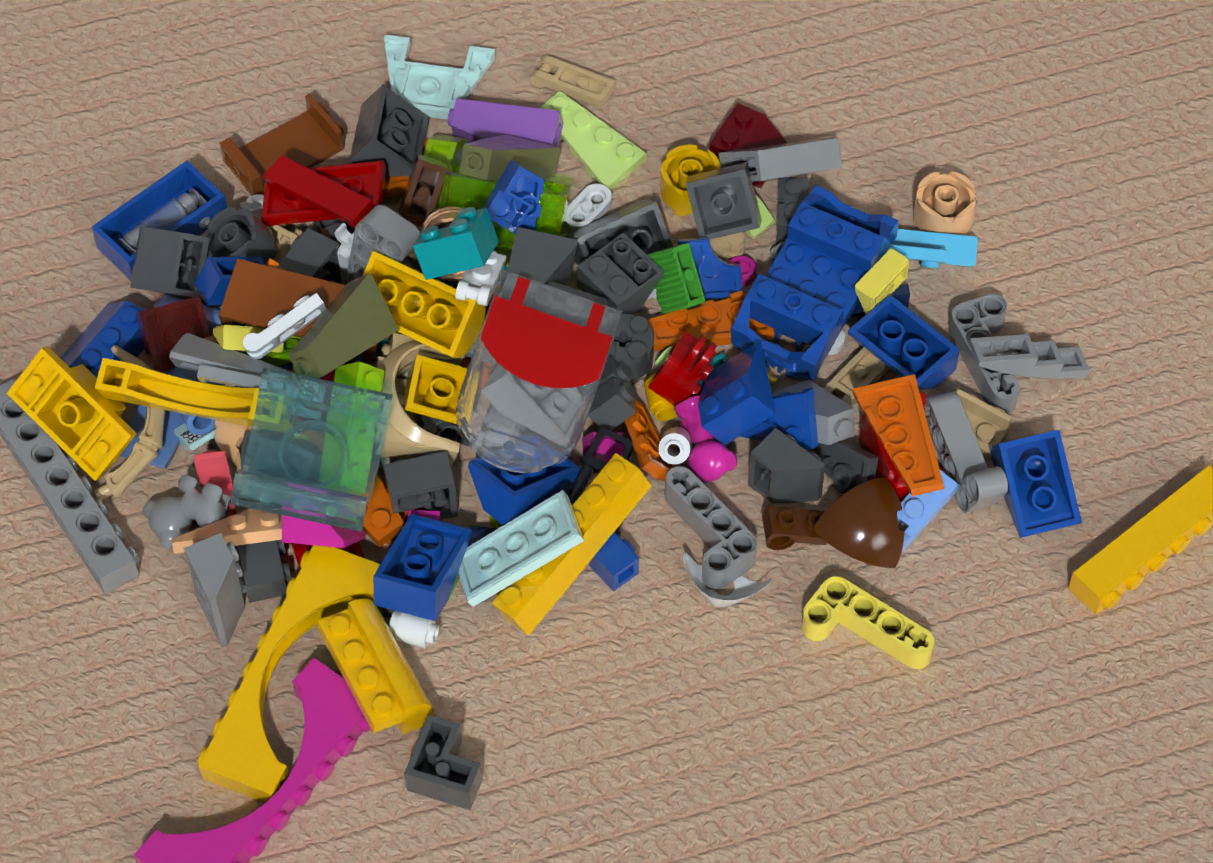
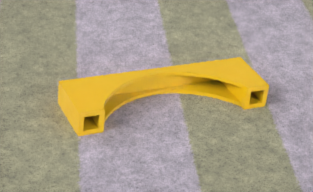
M313 545L311 550H307L304 553L300 564V572L296 578L293 577L290 580L286 590L287 596L283 604H279L275 608L272 616V625L268 633L264 632L259 639L257 645L258 652L254 660L248 661L244 668L243 681L239 689H234L229 697V708L223 718L220 717L214 726L212 741L199 754L198 767L204 780L266 803L280 789L290 774L287 765L280 763L270 748L264 726L265 696L274 669L292 644L317 625V620L348 609V602L357 599H370L374 601L373 576L380 566L379 563L335 547Z

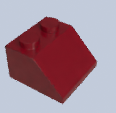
M737 103L710 142L709 150L719 160L720 152L786 144L788 142L764 114ZM766 180L752 181L753 185L758 188H762Z

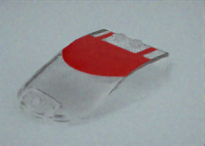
M502 269L456 402L457 425L470 442L469 447L486 462L498 468L518 473L540 472L543 468L555 463L560 464L568 458L577 446L585 426L623 311Z

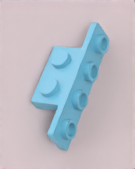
M898 229L897 237L891 243L888 250H896L908 258L909 261L921 262V267L939 269V264L974 267L976 264L978 238L976 236Z

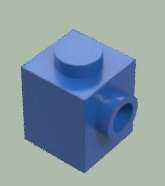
M614 532L589 562V566L614 592L638 574L639 557L635 554V550L630 542L626 539L621 540Z

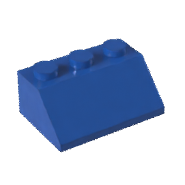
M892 295L887 296L852 326L847 333L899 376L904 377L915 374L919 389L936 388L957 367L960 349Z
M127 300L107 304L60 358L70 368L83 364L97 378L103 358L121 361L111 351L114 345L135 357L142 353L156 331L152 314Z
M537 434L471 460L468 464L483 510L502 525L507 524L562 490L568 494L580 471L579 466Z

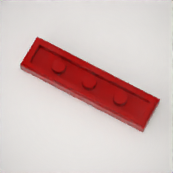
M283 155L263 175L266 183L354 228L374 207L372 200Z

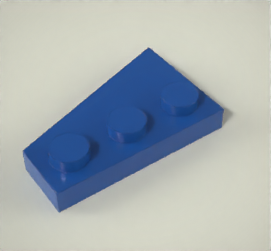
M813 388L803 389L801 392L796 393L784 392L778 396H773L776 414L739 436L763 441L777 428L783 434L791 435L802 448L813 450L818 446Z

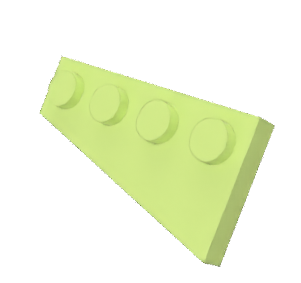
M561 91L540 107L541 109L560 111L563 120L560 140H564L574 157L579 158L586 166L588 174L592 178L595 177L600 184L607 186L610 191L646 161V152Z

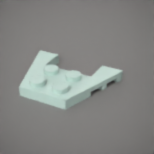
M386 34L384 36L391 90L432 118L448 120L449 110L454 109L456 98H468L496 57L495 49L469 46L465 66L462 69L408 62L407 58L411 47L410 38Z

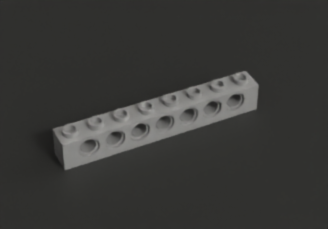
M11 379L0 385V436L106 595L139 576L136 563L140 562L133 547L131 545L125 547L121 541L124 539V536L117 523L114 521L110 524L106 516L109 514L101 499L94 500L91 496L93 489L85 476L79 478L75 472L78 470L75 461L68 454L64 455L61 447L6 394L15 383V380ZM81 504L79 507L72 508L75 505ZM96 527V529L92 531H87L90 528ZM109 550L112 551V552L109 553V554H105V555L102 554V553L105 552V551H109Z

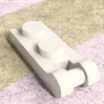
M493 251L484 266L466 270L462 280L458 283L455 299L462 301L472 299L476 300L479 305L487 306L504 270L506 256Z
M315 293L311 297L306 295L294 304L293 310L286 315L279 314L267 324L268 328L261 333L247 334L244 337L243 345L248 355L254 359L264 357L321 316L326 307L318 294Z

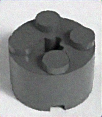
M226 208L215 215L207 226V229L210 230L207 235L210 238L207 252L208 257L261 256L266 264L269 258L273 259L276 255L272 231L246 208Z
M608 314V321L602 333L613 338L606 358L611 356L618 364L623 363L632 374L631 384L633 385L639 382V378L645 374L647 376L653 367V332L647 319L642 316Z

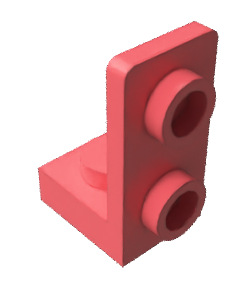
M211 450L203 454L194 455V463L200 486L204 487L206 483H211L221 487L223 494L232 497L227 507L226 518L237 514L233 482L226 451Z

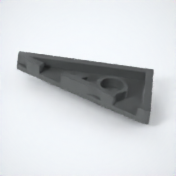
M842 440L831 445L818 443V446L813 449L825 464L824 473L833 480L840 494L846 493L859 484L875 479L879 457L860 447Z

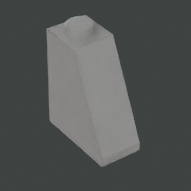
M811 380L772 392L773 397L784 392L796 393L801 392L803 389L813 388L818 443L831 445L854 436V407Z

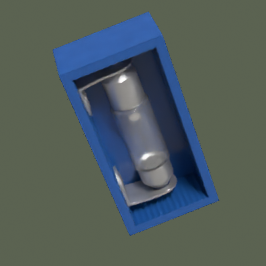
M185 161L91 228L97 249L131 281L140 227L199 236L207 230V226L212 218L227 208L225 195L192 164Z

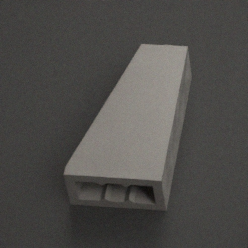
M839 138L815 139L719 153L721 168L747 162L752 181H764L842 168Z

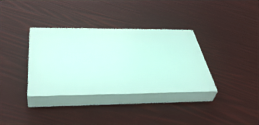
M563 490L467 547L458 573L467 602L472 607L584 541L569 496Z

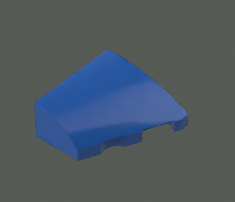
M511 159L483 208L487 207L493 222L508 229L515 235L517 227L535 231L537 217H540L541 214L539 199L543 194L544 179Z

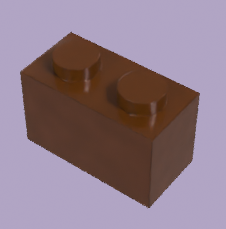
M419 154L416 155L399 208V215L401 217L423 224L426 218L434 212L448 170L445 162Z

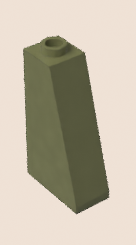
M507 134L464 143L459 174L483 180H499L512 159L541 178L555 177L560 147Z
M370 273L348 282L288 354L294 370L299 375L303 384L325 376L399 330L372 274Z

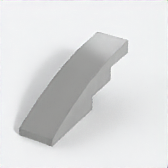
M1029 334L970 338L969 340L977 365L1001 373L1033 378L1069 379L1086 378L1090 370L1080 346L1057 348L1055 340L1032 342Z

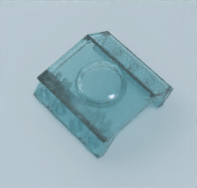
M264 367L261 373L257 406L241 470L237 469L234 477L231 504L362 532L389 423L393 395Z

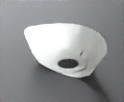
M684 552L683 555L684 564L692 582L708 603L716 607L725 608L738 604L768 586L772 581L771 578L759 583L741 575L733 581L735 586L733 593L727 596L719 595L715 589L709 588L702 581V565L697 564L687 553Z

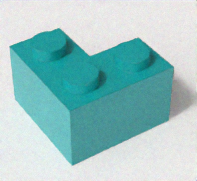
M468 207L457 213L456 218L449 227L439 229L438 226H432L422 230L413 244V248L425 280L484 266L499 240L487 207L477 210L475 207Z

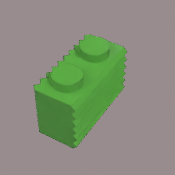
M689 243L647 254L664 271V276L655 287L657 290L656 298L663 314L706 302Z

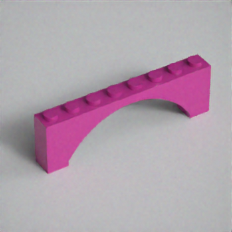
M313 658L292 681L295 696L302 701L304 709V735L301 750L287 780L265 804L236 822L208 831L188 834H163L156 830L134 854L136 863H247L253 856L257 857L260 855L275 831H281L290 819V814L298 805L303 806L309 800L312 789L320 780L323 782L331 775L334 765L342 756L346 757L351 753L356 745V740L361 734L371 730L345 679Z

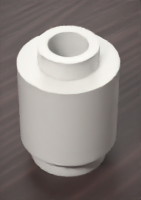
M680 427L671 428L664 433L659 443V454L669 464H680L688 458L693 441L687 430ZM676 444L679 446L680 450H674L670 447V445Z
M394 611L389 622V629L396 641L427 649L430 643L435 644L439 635L440 627L436 624V621Z

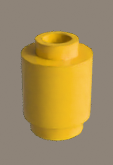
M653 374L643 385L650 413L658 421L674 419L677 416L674 410L675 406L648 388L655 376Z

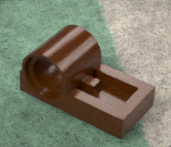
M768 505L762 514L766 546L772 550H783L791 547L795 542L826 545L827 542L812 530L825 511Z

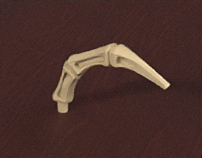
M117 345L112 347V353L122 362L136 364L153 370L144 361ZM146 406V419L144 428L138 437L139 442L134 444L127 459L117 469L104 477L107 483L94 490L97 499L102 501L111 495L115 498H120L131 482L157 458V451L163 448L165 410Z

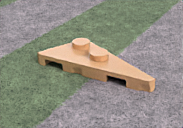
M259 505L172 538L174 554L185 553V547L220 532L226 544L232 542L234 546L282 540L283 510L266 511Z

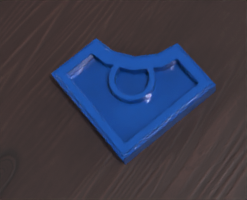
M708 237L677 239L678 245L685 243L690 245L705 299L730 298V294L742 290L740 264L727 263L718 258L711 249Z

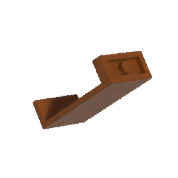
M311 94L305 96L306 112L248 144L238 148L230 137L220 142L224 163L251 196L263 195L265 193L266 182L263 175L281 155L307 168H312L344 150L343 136H345L343 127L337 120L333 121L330 118L325 105L321 101L317 102Z
M237 258L219 312L221 325L235 326L239 322L266 329L271 319L279 314L286 315L294 309V304L306 295L311 297L317 293L327 308L345 285ZM317 319L293 336L303 338Z

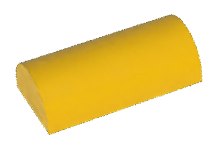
M372 251L363 276L372 274L399 328L397 332L452 358H460L465 355L474 345L481 332L485 319V306L477 304V301L472 299H466V301L455 299L456 288L435 278L425 280L422 272L379 252Z

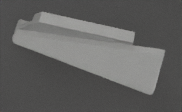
M185 333L170 352L169 358L175 367L197 371V377L201 383L227 387L260 388L286 393L295 405L322 409L327 390L325 384L314 380L303 384L296 373L259 359L251 358L235 350H225L214 342Z

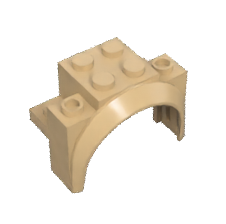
M394 333L389 344H383L380 357L378 356L374 367L385 371L373 444L376 445L375 456L389 458V463L397 459L407 460L421 457L429 452L439 453L447 451L449 463L452 466L458 455L460 443L434 435L416 424L417 413L404 410L403 396L408 373L417 354L457 366L461 365L465 355L460 358H452L406 335Z

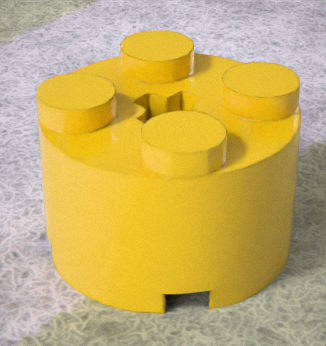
M682 145L672 149L666 155V159L661 164L660 193L663 201L672 209L674 214L678 216L693 214L685 184L687 178L691 175L720 169L721 165L717 156L708 149L707 152L698 149L697 145Z

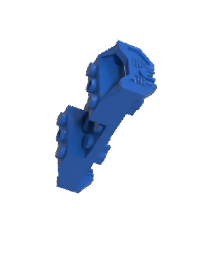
M815 185L811 193L801 202L789 222L788 238L766 276L759 274L747 293L736 320L731 327V343L742 352L756 342L762 344L767 368L770 365L772 368L776 366L778 367L777 372L780 374L785 368L786 377L793 380L815 381L820 367L859 301L855 292V284L885 255L891 243L895 241L898 231V220L885 214H867L842 203L829 190ZM751 318L774 328V340L779 341L782 335L796 340V350L801 351L805 343L811 346L806 352H790L781 348L776 343L774 345L763 340L749 328V320Z

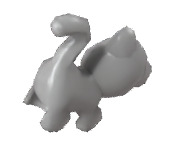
M182 475L178 481L179 489L185 493L182 497L165 496L159 500H150L144 505L142 513L148 519L151 530L160 538L162 547L170 549L172 548V538L187 533L193 524V520L201 528L226 518L227 507L232 497L223 494V490L217 485L206 483L202 487L197 485V479Z

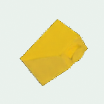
M417 354L406 381L403 396L404 410L466 427L478 371Z

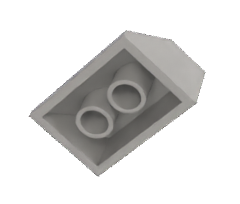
M220 532L185 547L184 552L196 597L221 648L228 646L245 608L242 594L247 591L241 578L243 573L237 562L239 560L237 551L232 542L226 544Z

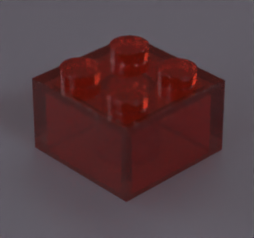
M200 296L144 310L135 315L149 366L160 373L176 368L169 358L170 352L185 333H190L200 338L211 336Z

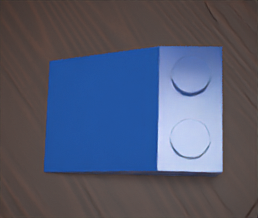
M756 342L712 370L706 378L698 401L702 427L724 445L776 414L763 348L759 342Z
M1060 430L989 446L993 466L1001 467L1006 475L1008 491L1004 495V499L1020 538L1082 523Z
M411 514L373 576L374 604L436 621L449 599L472 535V529Z

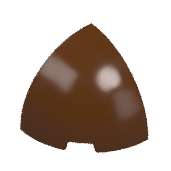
M886 477L872 479L859 484L839 497L822 514L812 530L832 547L856 560L878 567L896 568L904 543V531L899 530L897 512L902 510L901 503L895 489Z

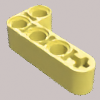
M833 576L826 579L803 609L802 632L804 636L812 641L825 639L839 623L910 668L922 669L931 661L934 648L932 633L845 578ZM830 595H838L841 598L833 599ZM857 612H865L869 615L860 616L857 614ZM819 618L822 619L823 622L816 623L813 622L811 619ZM893 629L897 633L891 634L885 632L884 630Z

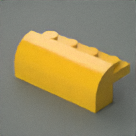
M370 599L353 600L348 602V609L317 620V629L373 733L397 724L403 735L423 727L428 714L434 716V709L374 601Z

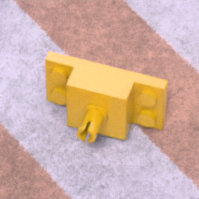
M48 346L43 347L6 394L94 481L99 480L137 435L120 417L127 407L121 401L104 398L95 389L97 378L83 364L70 368Z

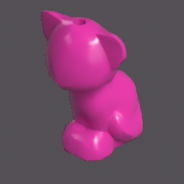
M694 396L676 405L674 410L677 416L681 418V426L688 431L696 445L690 451L687 459L690 470L703 484H706L707 482L720 479L727 471L735 469L738 461L733 452L729 451L723 443L714 441L716 438L702 427L698 408L700 396Z

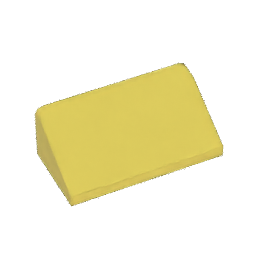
M889 249L855 284V292L865 314H868L887 296L891 295L907 279L909 259L894 249Z
M221 325L213 328V334L223 349L246 351L243 345L244 337L249 333L259 334L265 329L253 326ZM284 342L271 352H283Z

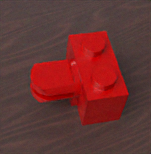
M685 331L670 349L648 388L674 406L688 398L697 396L702 388L698 384L699 380L704 381L714 367L710 362L716 353L717 345L711 342L707 346L704 344L707 338L702 334L697 339Z

